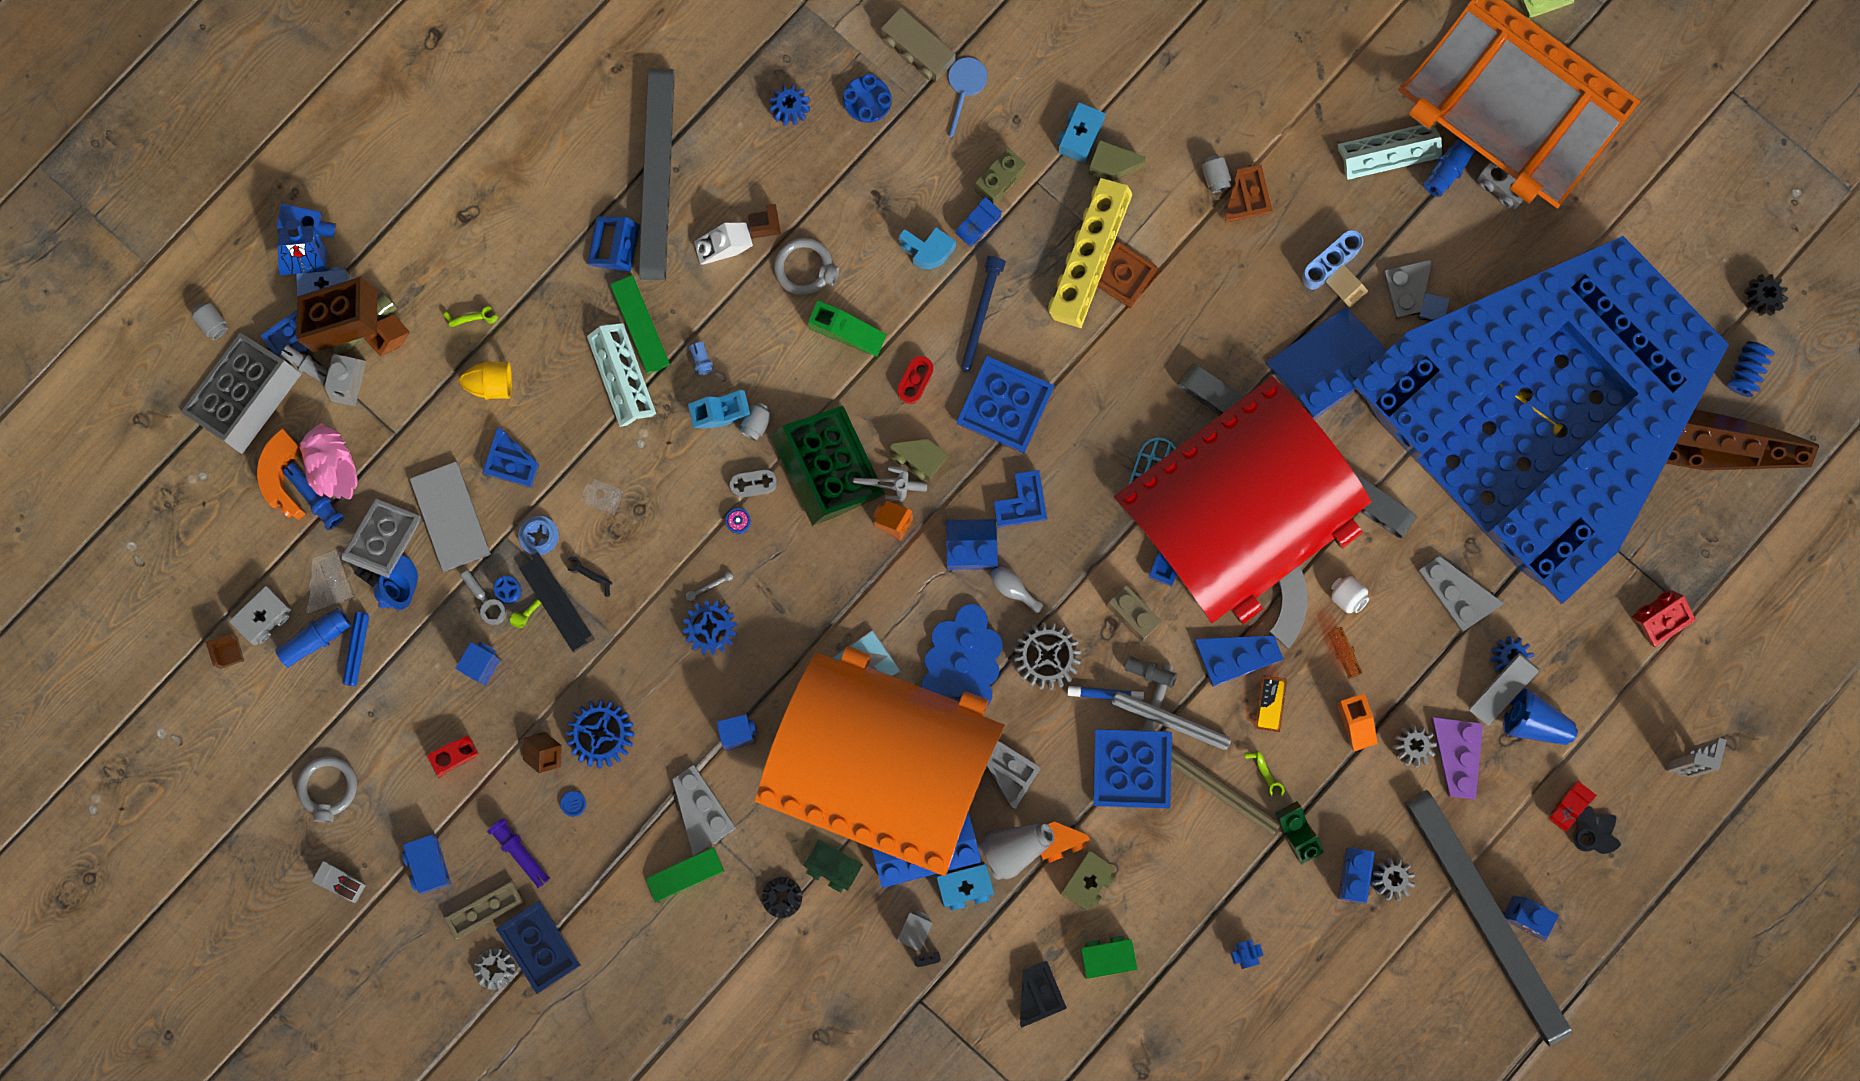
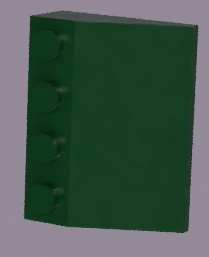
M844 406L783 425L771 436L812 526L840 516L885 494L882 487L853 482L854 478H878Z

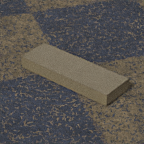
M511 880L445 916L444 919L454 939L458 940L524 904V901L515 883Z

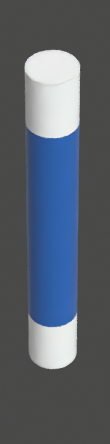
M1068 686L1067 696L1113 699L1116 692H1122L1143 701L1144 692Z

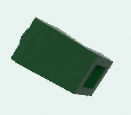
M1298 801L1275 813L1281 830L1301 865L1324 853L1319 839L1309 826Z

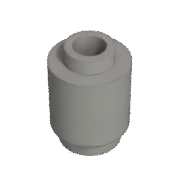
M1213 155L1204 159L1205 163L1201 167L1207 186L1211 188L1212 193L1229 189L1231 187V177L1225 158Z
M201 303L194 308L192 320L206 337L216 340L227 332V322L212 303Z
M759 402L756 405L751 404L749 407L750 415L743 418L739 432L745 437L757 441L759 437L763 436L773 417L769 413L771 409Z

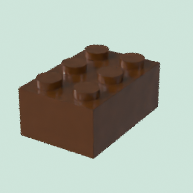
M362 277L297 296L296 340L312 352L377 333V289Z

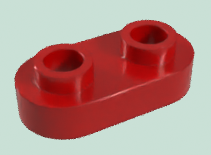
M918 356L910 362L898 385V396L902 402L914 404L921 399L933 375V364L930 359ZM918 367L926 369L924 374H919L916 370ZM911 388L915 393L912 396H908L905 391Z

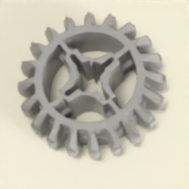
M1045 622L1041 623V631L1038 630L1036 625H1032L1031 628L1034 634L1031 635L1029 631L1025 630L1023 634L1027 640L1022 638L1017 640L1023 648H1014L1015 653L1021 654V656L1014 657V662H1022V665L1018 666L1016 671H1026L1022 676L1023 681L1029 676L1032 677L1029 684L1031 687L1035 685L1036 681H1039L1040 690H1043L1044 683H1048L1049 690H1053V682H1057L1059 688H1062L1064 686L1062 678L1067 682H1071L1072 678L1068 672L1075 675L1078 672L1072 665L1081 664V660L1074 658V656L1081 655V650H1073L1079 642L1074 640L1070 643L1069 640L1072 638L1073 633L1069 632L1064 636L1065 626H1061L1059 632L1055 631L1056 623L1054 622L1051 624L1050 630H1047ZM1053 637L1059 641L1051 646H1046L1037 639ZM1030 644L1038 654V659L1031 667L1026 656ZM1064 646L1068 652V664L1065 669L1057 659V653ZM1054 650V655L1051 657L1054 659L1053 661L1047 659L1041 662L1043 658L1042 651L1049 653ZM1047 666L1058 674L1043 676L1036 672L1042 667Z

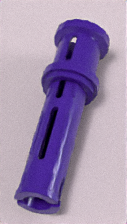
M504 817L495 823L487 833L489 835L492 834L501 844L502 851L511 854L538 889L544 885L543 882L545 883L551 878L520 843L522 840L521 836L511 830L506 823L507 819Z

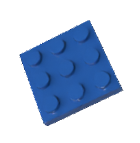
M986 356L956 424L1025 454L1055 385Z
M1096 729L1094 806L1170 809L1172 731Z

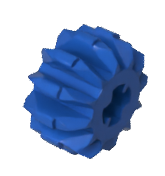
M784 84L782 85V92L774 90L775 97L769 99V103L772 105L769 110L770 114H776L774 117L775 121L779 122L783 119L784 126H787L789 121H792L794 126L798 125L797 118L805 121L806 116L804 113L810 112V106L807 105L810 99L808 96H804L805 90L802 88L796 91V85L794 84L790 90H787ZM792 102L793 107L788 108L786 103Z
M1512 636L1506 637L1505 642L1501 639L1498 640L1497 646L1499 648L1493 647L1491 649V652L1497 656L1490 658V662L1498 663L1493 670L1497 672L1504 669L1512 661L1507 659V655L1511 652L1512 656L1521 653L1527 659L1534 657V653H1526V649L1530 647V644L1527 643L1521 646L1522 638L1520 637L1515 642Z

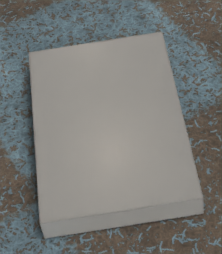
M375 498L344 550L342 560L389 578L419 526L421 516Z

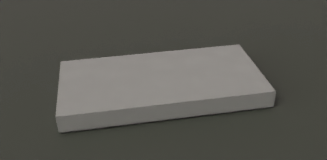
M457 461L410 478L443 572L491 555Z

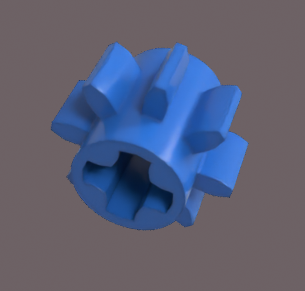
M1253 939L1234 944L1236 951L1230 952L1234 964L1240 963L1241 969L1260 964L1258 957L1264 956L1260 944L1254 945Z

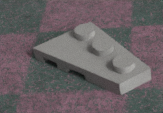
M1440 556L1418 571L1461 633L1504 604Z

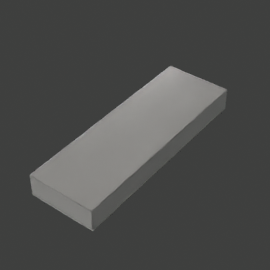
M1518 653L1469 706V711L1489 726L1539 672V668L1521 653Z

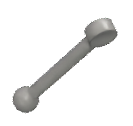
M728 571L723 577L699 590L687 592L686 599L692 602L696 599V596L724 581H731L734 577L733 573Z

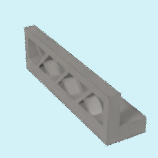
M1717 738L1692 746L1689 755L1669 761L1667 771L1689 778L1718 771L1727 740Z

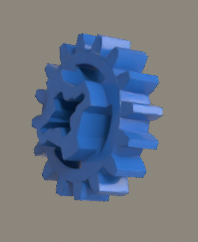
M706 600L704 603L705 607L701 608L699 604H695L697 611H688L691 618L690 620H683L684 624L688 625V628L683 629V633L690 635L686 642H694L692 647L694 651L700 647L702 655H705L707 650H710L712 655L715 656L716 649H720L724 653L725 644L733 645L730 637H737V633L732 631V628L737 627L738 624L737 622L730 621L735 615L733 612L726 614L728 610L726 605L720 609L718 601H715L713 606H710L708 600ZM713 612L723 616L726 621H718L714 618ZM703 614V619L700 623L695 624L697 618ZM709 619L714 626H717V628L712 630V639L707 630H704V628L708 627ZM722 632H726L723 639L717 642L719 635ZM695 635L704 636L707 644L700 642Z

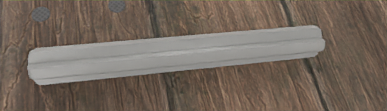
M1116 692L1113 697V705L1223 750H1227L1230 745L1231 738L1122 692Z

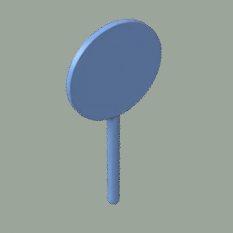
M974 58L959 59L949 70V83L960 94L949 132L950 137L954 136L965 95L970 96L979 93L987 82L986 68L980 61Z

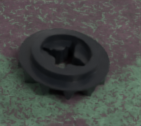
M777 877L769 881L762 891V904L765 910L777 918H787L794 915L802 904L803 897L799 885L787 877ZM774 889L781 893L789 889L791 890L786 897L790 906L783 902L775 906L773 905L778 898Z

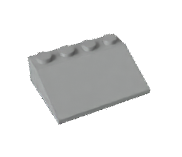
M240 332L181 412L243 454L301 376V373L285 360Z

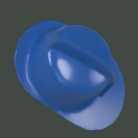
M401 555L389 578L380 575L376 581L373 593L378 601L379 608L386 607L403 610L410 605L417 585L418 574L415 565L409 558Z

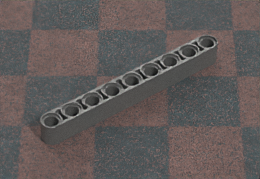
M649 68L640 280H666L675 84L674 69Z

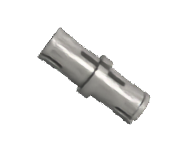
M289 344L285 346L284 351L279 356L280 358L297 367L298 372H305L321 384L326 379L324 376L328 375L329 369L311 360L312 357L310 355H303L289 346Z

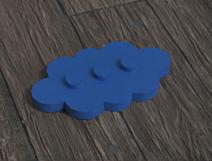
M975 604L963 606L958 611L955 622L944 621L934 628L932 633L934 648L925 657V665L929 673L922 681V688L960 702L964 691L988 699V705L992 700L990 685L997 680L999 675V666L995 659L1002 651V640L995 631L987 629L988 617L980 606Z

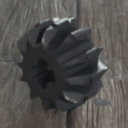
M1760 274L1757 280L1752 279L1749 282L1750 287L1745 289L1744 293L1749 297L1745 299L1744 303H1752L1753 306H1751L1750 311L1758 309L1759 316H1763L1766 312L1769 316L1775 314V311H1781L1784 308L1782 303H1785L1788 297L1783 293L1787 291L1788 287H1780L1782 279H1778L1775 282L1773 274H1769L1767 278ZM1765 292L1769 295L1767 298L1763 295Z

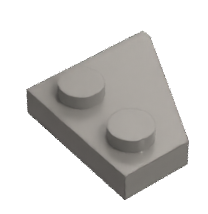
M1431 260L1388 269L1383 272L1395 319L1420 314L1431 269Z

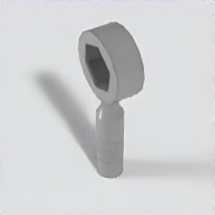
M469 570L463 572L460 575L475 597L483 603L480 609L482 619L490 625L502 623L507 615L505 606L498 600H488L484 590ZM490 605L499 606L501 613L497 619H489L486 615Z

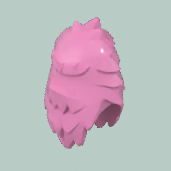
M320 423L310 430L300 443L307 483L320 496L324 493L330 498L334 495L338 499L341 496L351 499L353 489L357 487L358 481L350 451L344 446L346 442L339 437L341 434Z

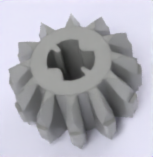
M1412 724L1409 731L1404 727L1400 730L1402 736L1396 735L1394 737V740L1400 744L1394 745L1393 750H1401V753L1396 756L1397 760L1406 757L1404 766H1409L1411 761H1413L1414 768L1420 767V761L1424 765L1429 763L1427 756H1435L1436 753L1429 748L1436 747L1437 743L1429 742L1428 740L1434 736L1432 732L1426 736L1424 735L1426 727L1421 726L1417 732L1415 724ZM1410 741L1419 743L1420 746L1417 747L1419 752L1418 750L1412 751L1409 746L1412 745Z
M1386 858V865L1382 862L1377 864L1381 872L1372 871L1373 876L1379 877V880L1372 882V886H1381L1376 892L1378 895L1386 891L1385 900H1390L1392 895H1394L1395 900L1399 901L1401 900V893L1404 896L1410 895L1406 886L1409 888L1415 887V883L1408 881V878L1415 877V873L1407 874L1406 871L1411 865L1407 863L1401 867V858H1397L1395 863H1393L1391 858ZM1395 873V878L1399 879V883H1395L1392 886V881L1388 879V876Z

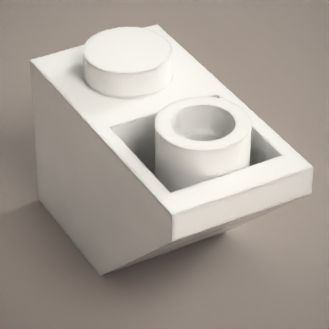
M723 223L694 241L700 264H707L736 256L753 246L747 223Z

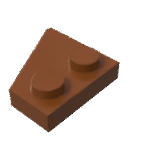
M1262 165L1237 169L1224 219L1225 223L1271 214L1272 207Z

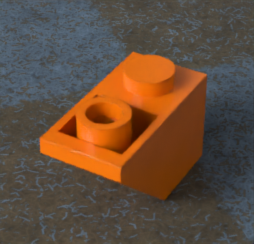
M1365 693L1338 702L1336 705L1353 752L1378 744L1373 715Z
M1054 821L1047 824L1053 831L1054 842L1050 844L1049 848L1040 857L1042 861L1048 859L1049 863L1063 858L1062 852L1069 849L1072 850V853L1087 848L1085 843L1090 841V838L1082 832Z

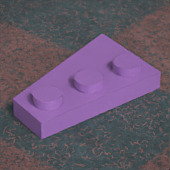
M1432 717L1431 721L1437 738L1436 743L1441 756L1448 796L1475 800L1483 724Z

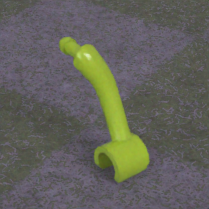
M485 307L482 312L461 315L454 320L447 311L443 313L450 327L479 319H484L487 323L492 324L498 319L497 314L491 318L486 317L487 313L491 312V307Z
M1258 750L1257 753H1244V758L1246 759L1257 758L1258 768L1269 786V795L1272 797V788L1277 786L1281 791L1280 796H1283L1285 792L1284 786L1274 781L1262 753Z

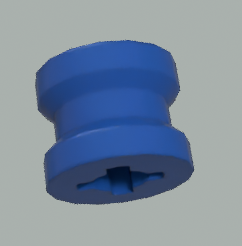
M500 577L494 584L495 595L505 603L516 602L521 596V586L513 577Z

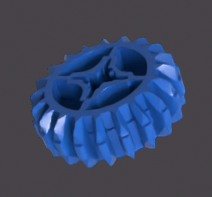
M603 700L598 701L597 708H595L593 701H589L590 710L587 711L581 705L579 708L583 714L581 716L575 712L572 714L577 719V722L568 721L567 725L574 728V731H566V736L574 737V739L569 740L567 745H576L577 747L571 751L572 755H577L581 752L578 761L582 763L588 757L587 766L589 767L593 766L595 760H597L596 765L599 769L602 768L604 760L608 767H612L611 758L614 757L620 763L622 760L618 754L620 752L626 756L629 754L624 749V746H633V742L627 740V737H634L635 733L627 731V729L632 728L634 724L633 722H624L630 715L624 713L620 716L619 714L623 709L620 705L613 711L614 703L612 701L608 702L606 708H604ZM603 714L596 725H584L590 717ZM611 716L619 723L620 736L611 733L609 730ZM604 727L605 729L603 731L612 738L605 736L600 737V739L597 741L596 738L598 737L589 730L596 732L601 731V729ZM581 732L591 736L590 746L592 747L590 752L582 745ZM605 743H617L611 751L605 754H598V751L601 750Z

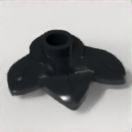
M1591 806L1586 807L1577 818L1578 829L1573 834L1575 847L1580 851L1588 852L1595 850L1600 854H1608L1617 850L1621 843L1614 836L1610 835L1616 824V816L1611 814L1596 816ZM1583 834H1586L1589 837V842L1587 844L1583 843L1581 840Z

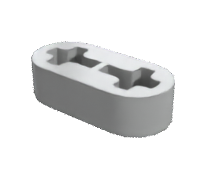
M769 470L737 474L730 481L732 493L739 498L769 494L777 487L776 476ZM763 476H768L769 480H773V482L769 483L768 488H764L763 484L755 485V482L763 481ZM738 480H743L745 484L752 483L751 486L744 487L743 492H740L738 488H734L735 485H738Z

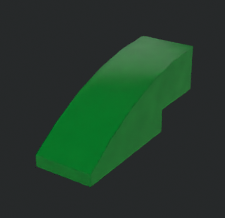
M712 848L646 878V882L656 903L725 873L716 849Z

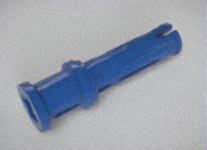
M296 463L288 465L289 471L284 469L283 474L311 505V512L319 516L324 522V527L327 531L337 527L343 521L344 515L336 511L331 505L329 497L318 495L308 485L306 476L297 467Z

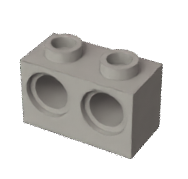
M1492 161L1477 179L1480 187L1484 191L1492 192L1499 198V202L1506 208H1512L1515 211L1524 201L1510 190L1516 179ZM1491 172H1498L1501 175V179H1494L1491 176Z

